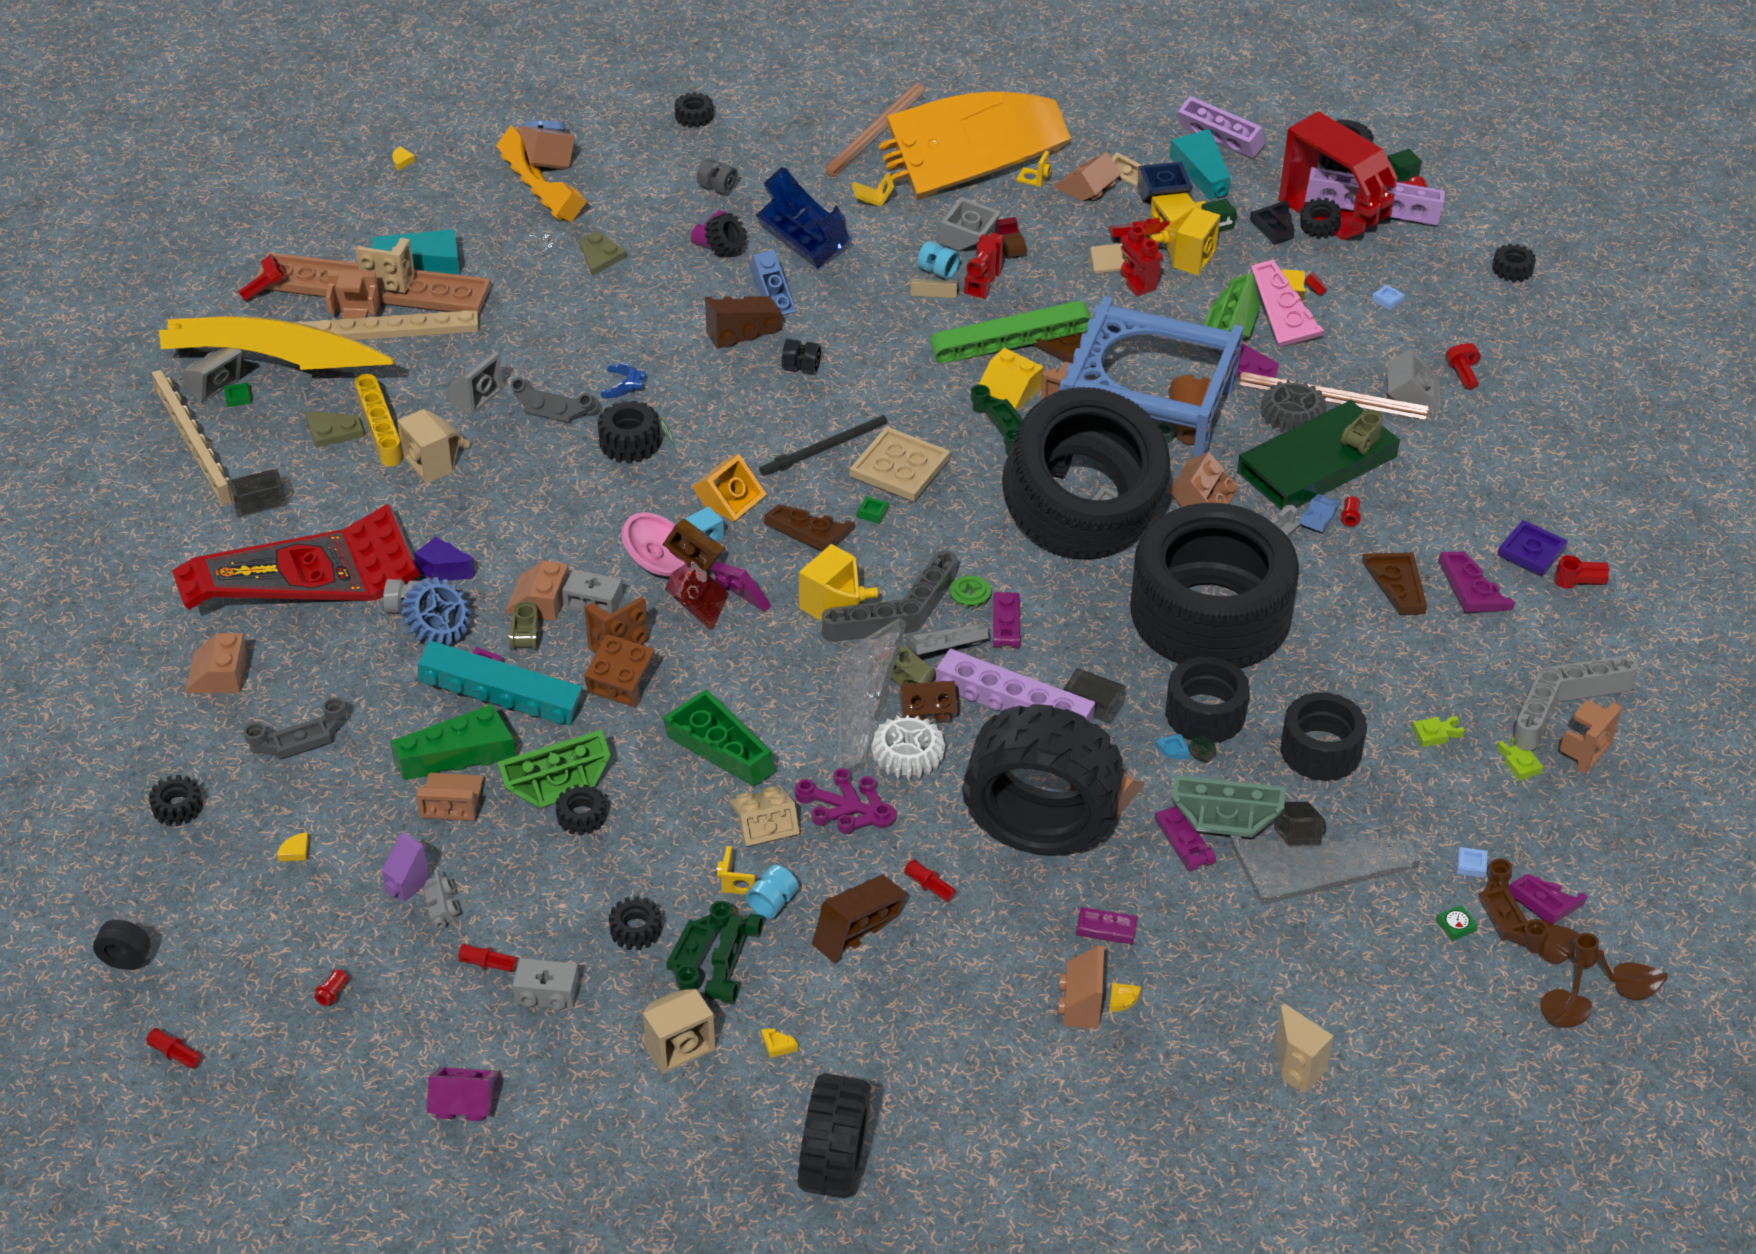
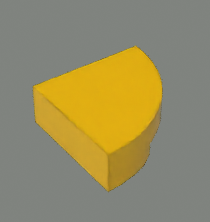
M401 146L394 150L392 159L394 167L398 171L415 162L414 154Z
M300 833L284 841L277 852L278 861L307 860L308 833Z
M1112 983L1109 1012L1123 1011L1132 1007L1140 997L1142 986Z
M776 1029L761 1030V1036L769 1058L798 1051V1044L792 1036L776 1032Z

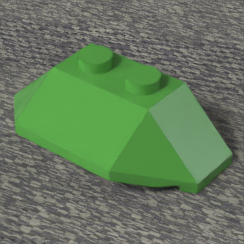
M1253 273L1233 278L1228 283L1229 287L1211 305L1204 326L1232 331L1234 325L1244 326L1242 340L1250 336L1260 309Z
M599 730L498 761L497 766L506 790L533 806L542 808L555 804L561 792L566 793L565 789L568 787L574 789V785L579 784V787H583V784H586L591 789L592 786H595L611 755L603 731Z

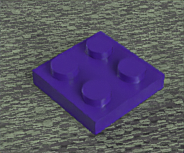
M1522 520L1501 544L1497 555L1543 576L1567 548L1568 540Z

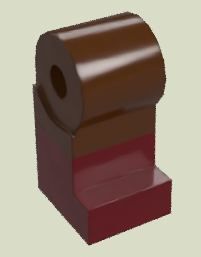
M1016 217L998 219L996 221L995 233L1003 236L1002 251L1005 257L1008 259L1016 256H1025L1026 244L1018 229Z

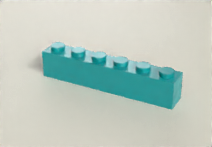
M429 640L418 662V681L424 682L427 685L448 689L454 693L468 695L480 701L491 702L504 708L521 711L530 716L544 718L556 724L570 726L581 703L582 686L434 641Z

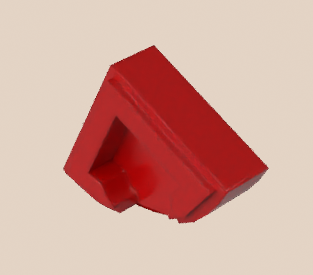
M1314 271L1305 278V282L1317 294L1322 295L1327 290L1323 281Z

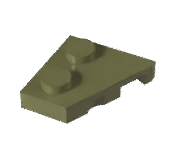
M597 230L579 240L581 251L584 253L585 261L588 263L592 276L627 257L626 250Z
M305 412L316 448L364 437L358 415Z

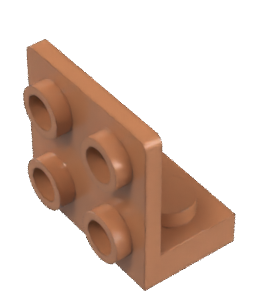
M429 773L425 788L418 787L416 793L419 818L475 821L483 777L481 775Z

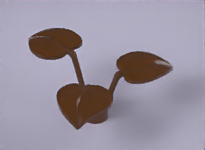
M1542 919L1548 925V939L1545 941L1544 950L1538 953V955L1543 960L1553 964L1563 963L1567 958L1570 960L1575 959L1578 963L1572 994L1564 989H1554L1542 997L1541 1012L1549 1024L1570 1028L1584 1023L1589 1018L1592 1010L1591 1001L1586 997L1577 995L1583 968L1594 966L1598 959L1609 980L1617 982L1616 991L1628 999L1644 1000L1651 997L1668 978V973L1638 963H1621L1614 967L1612 973L1604 957V950H1599V939L1597 936L1591 933L1579 934L1567 927L1551 925Z

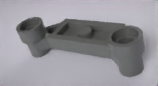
M519 377L514 378L511 382L513 393L525 406L523 411L526 414L571 424L573 419L583 414L595 416L601 408L600 402L596 397L587 393H583L578 398L573 399L535 390L527 380Z
M337 697L329 698L323 703L324 715L322 717L273 733H267L262 723H250L244 728L245 741L249 744L252 753H268L277 755L279 759L331 743L332 735L345 724L344 716L346 709L344 701Z

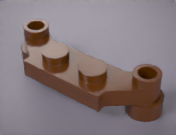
M1502 858L1492 860L1489 864L1490 879L1485 891L1479 894L1480 902L1503 941L1509 939L1526 946L1532 953H1541L1545 948V941L1548 939V925L1539 919L1527 921L1508 888L1509 880L1512 877V864Z

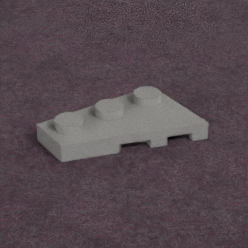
M982 623L905 635L907 646L917 655L940 649L954 648L961 644H979L981 640L989 638L988 628Z

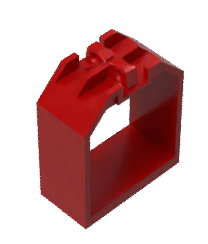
M1320 111L1288 128L1278 201L1283 202L1287 200L1289 208L1300 214L1301 208L1306 203L1305 197L1311 167H1318L1319 154L1322 152L1349 168L1359 186L1354 210L1340 209L1341 227H1339L1338 232L1335 231L1336 237L1344 240L1365 231V228L1377 224L1378 220L1392 214L1393 205L1391 204L1394 202V196L1387 191V187L1389 186L1392 189L1396 187L1397 176L1384 149ZM1319 216V217H1316V218H1314V219H1316V220H1324V219H1326L1327 217H1325V216Z

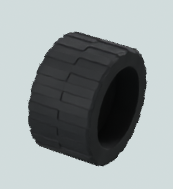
M1198 656L1184 660L1170 674L1165 707L1168 724L1177 734H1181L1183 738L1197 743L1213 744L1233 738L1242 730V726L1245 724L1250 692L1248 678L1237 665L1222 658ZM1210 695L1223 700L1224 703L1214 705L1203 704L1194 701L1190 697Z
M1314 692L1295 699L1286 710L1280 751L1285 763L1299 775L1312 780L1329 781L1347 777L1352 771L1357 769L1361 762L1367 732L1366 717L1360 707L1356 706L1353 701L1338 694ZM1324 731L1332 733L1342 740L1335 742L1319 741L1308 736L1306 733Z

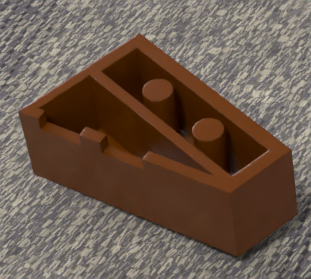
M731 296L724 297V299L705 297L706 333L717 349L782 330V312L770 296H744L743 299H733Z
M882 874L856 887L849 888L834 897L827 898L821 905V913L811 945L834 964H837L842 960L841 953L850 946L856 949L861 945L859 940L870 931L876 934L901 914L907 893Z

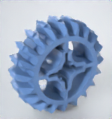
M438 577L433 578L431 581L427 578L423 579L421 584L419 582L415 583L412 589L406 592V598L401 604L405 608L401 611L400 615L407 617L403 621V625H410L411 628L408 630V634L415 632L417 634L416 641H420L423 638L425 646H427L429 640L449 646L452 642L460 640L461 635L463 636L468 630L466 627L471 623L468 617L471 615L472 610L465 607L469 605L470 600L462 599L464 591L458 593L455 590L457 584L449 587L448 579H444L440 583ZM421 597H423L425 601L423 603L425 610L422 613H420L419 611V602ZM452 612L453 624L450 629L448 626V623L450 622L448 619V615Z

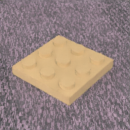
M886 426L852 465L850 477L915 501L948 462L950 451Z

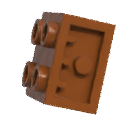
M642 597L611 614L594 603L585 607L588 648L595 654L608 634L638 644H642L649 638L646 600Z
M609 634L606 635L584 674L588 693L636 708L641 701L637 685L654 655V649Z

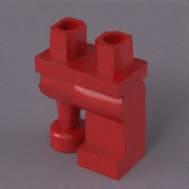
M1142 225L1130 228L1129 234L1122 236L1120 240L1122 246H1120L1121 250L1127 256L1126 261L1121 265L1120 273L1123 277L1127 278V287L1137 297L1156 290L1160 271L1159 262L1163 260V255L1158 250L1157 242L1145 236L1146 230Z
M991 232L989 236L982 234L979 237L977 256L972 258L966 265L968 273L964 281V294L986 299L988 296L989 283L995 280V276L999 277L1001 274L1002 235Z

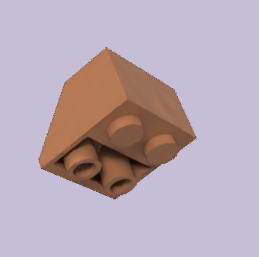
M1208 451L1186 462L1169 491L1179 504L1184 507L1198 503L1229 504L1238 487Z

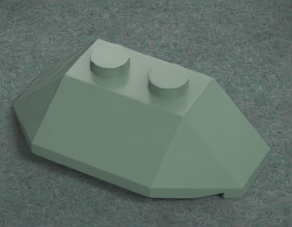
M1175 775L1172 801L1196 831L1253 837L1284 812L1286 787Z

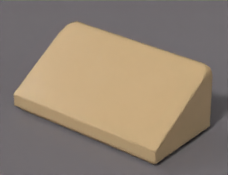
M1116 152L1112 160L1121 173L1118 178L1137 187L1138 166L1142 165Z
M1122 243L1090 247L1089 261L1094 274L1120 271L1122 263L1127 259V256L1120 247Z
M912 279L911 296L957 298L958 281Z

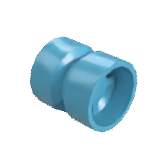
M927 241L919 252L917 265L920 269L930 273L934 272L935 275L949 280L958 269L960 254L947 247L943 248L942 245L935 242Z
M771 865L761 876V880L757 881L746 893V901L755 913L761 914L767 919H772L799 889L798 882L786 868L780 865Z

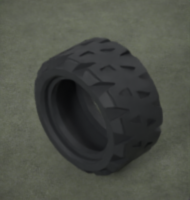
M1033 704L1029 707L1018 705L1003 710L999 715L992 716L981 727L964 776L962 787L964 803L968 806L969 814L977 825L986 829L988 835L1005 845L1007 844L1020 851L1032 854H1047L1049 856L1068 855L1074 850L1080 852L1093 846L1097 842V838L1104 837L1111 826L1124 774V769L1121 768L1123 759L1117 745L1110 744L1109 734L1098 724H1093L1086 720L1085 716L1069 709L1055 708L1052 705ZM1034 769L1048 772L1066 780L1076 787L1077 790L1056 792L1036 788L1015 777L1010 770Z

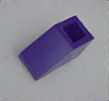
M434 537L414 553L419 572L430 579L438 577L439 581L444 579L451 581L475 577L473 558L438 537Z

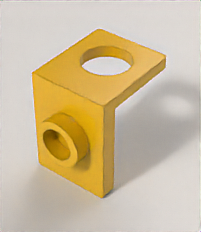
M1045 151L1038 162V170L1023 167L1016 181L1041 187L1051 173L1052 166L1049 164L1050 152ZM1030 173L1036 175V178L1030 180L1026 179L1024 175Z
M886 173L877 189L857 182H853L851 185L857 199L866 204L871 203L877 206L884 204L894 188L889 173ZM887 183V189L883 193L884 186Z
M1282 269L1283 274L1289 281V285L1294 292H1297L1301 301H1303L1305 295V271Z
M726 846L724 860L719 861L717 867V878H721V892L746 894L756 883L755 875L732 873V847ZM742 880L747 882L749 886L739 888L733 882Z

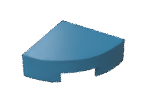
M1181 734L1155 739V746L1162 754L1174 759H1190L1191 753Z

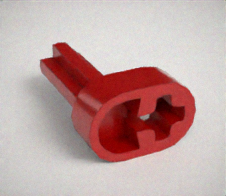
M272 254L261 260L264 273L238 291L244 301L251 299L270 284L277 285L286 279L281 264Z
M1466 343L1451 347L1445 354L1450 367L1456 369L1465 389L1473 390L1474 387L1479 385L1470 367L1475 365L1481 358L1477 346L1473 343Z

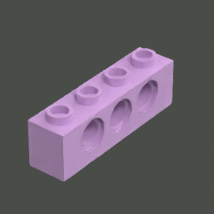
M1190 96L1178 111L1183 128L1194 133L1210 129L1216 143L1248 157L1254 158L1265 144L1261 126Z

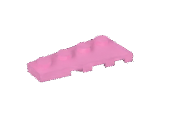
M1274 260L1251 265V272L1255 277V283L1278 348L1324 335V330L1313 319L1312 313L1303 305L1300 296L1291 288L1288 279Z

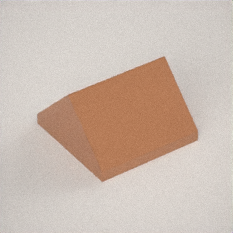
M522 125L519 127L530 165L558 169L569 168L575 136L559 130Z

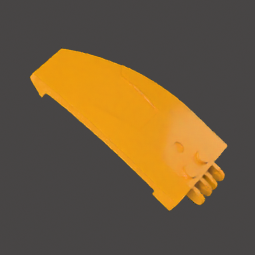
M979 92L939 99L888 115L886 123L892 139L880 143L878 147L880 151L896 149V151L883 156L884 162H889L886 164L887 170L903 167V171L894 173L891 176L892 181L898 182L907 179L916 200L937 194L939 190L1040 156L1045 151H1051L1053 154L1071 141V137L1056 100L1024 93Z

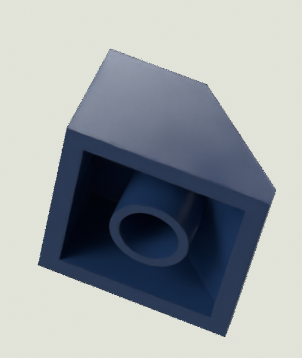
M1182 162L1138 166L1137 189L1142 201L1152 200L1154 196L1190 193L1193 186Z

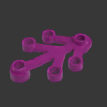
M839 768L834 771V783L840 787L844 796L816 788V785L809 779H802L795 786V799L800 803L808 804L816 799L837 806L828 810L822 806L815 807L812 810V822L816 825H824L828 821L838 818V830L841 833L847 834L852 832L853 829L873 824L878 828H887L896 819V810L890 804L882 803L875 790V779L870 776H864L859 780V791L866 795L870 805L859 800L850 783V772L845 768ZM857 812L863 815L853 818L849 814Z

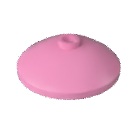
M641 512L630 516L624 523L621 535L625 549L629 556L643 569L661 576H676L683 573L689 566L688 563L673 555L662 545L675 526L668 519L657 514Z

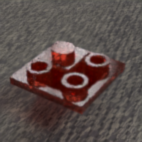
M693 560L673 571L665 587V590L710 630L714 628L729 594Z

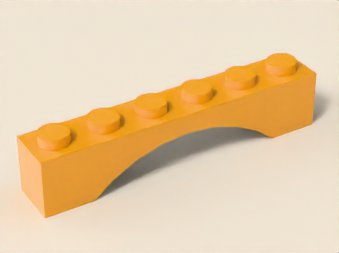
M510 125L496 145L501 151L500 156L511 163L510 167L515 172L522 175L520 179L531 186L530 190L535 195L542 198L540 200L542 204L552 209L551 214L559 220L564 218L572 222L587 200L577 189L563 182H547L542 176L539 167L530 165L520 129Z

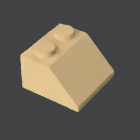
M1285 1003L1280 1009L1275 1038L1281 1077L1290 1086L1299 1088L1306 1093L1327 1071L1334 1036Z

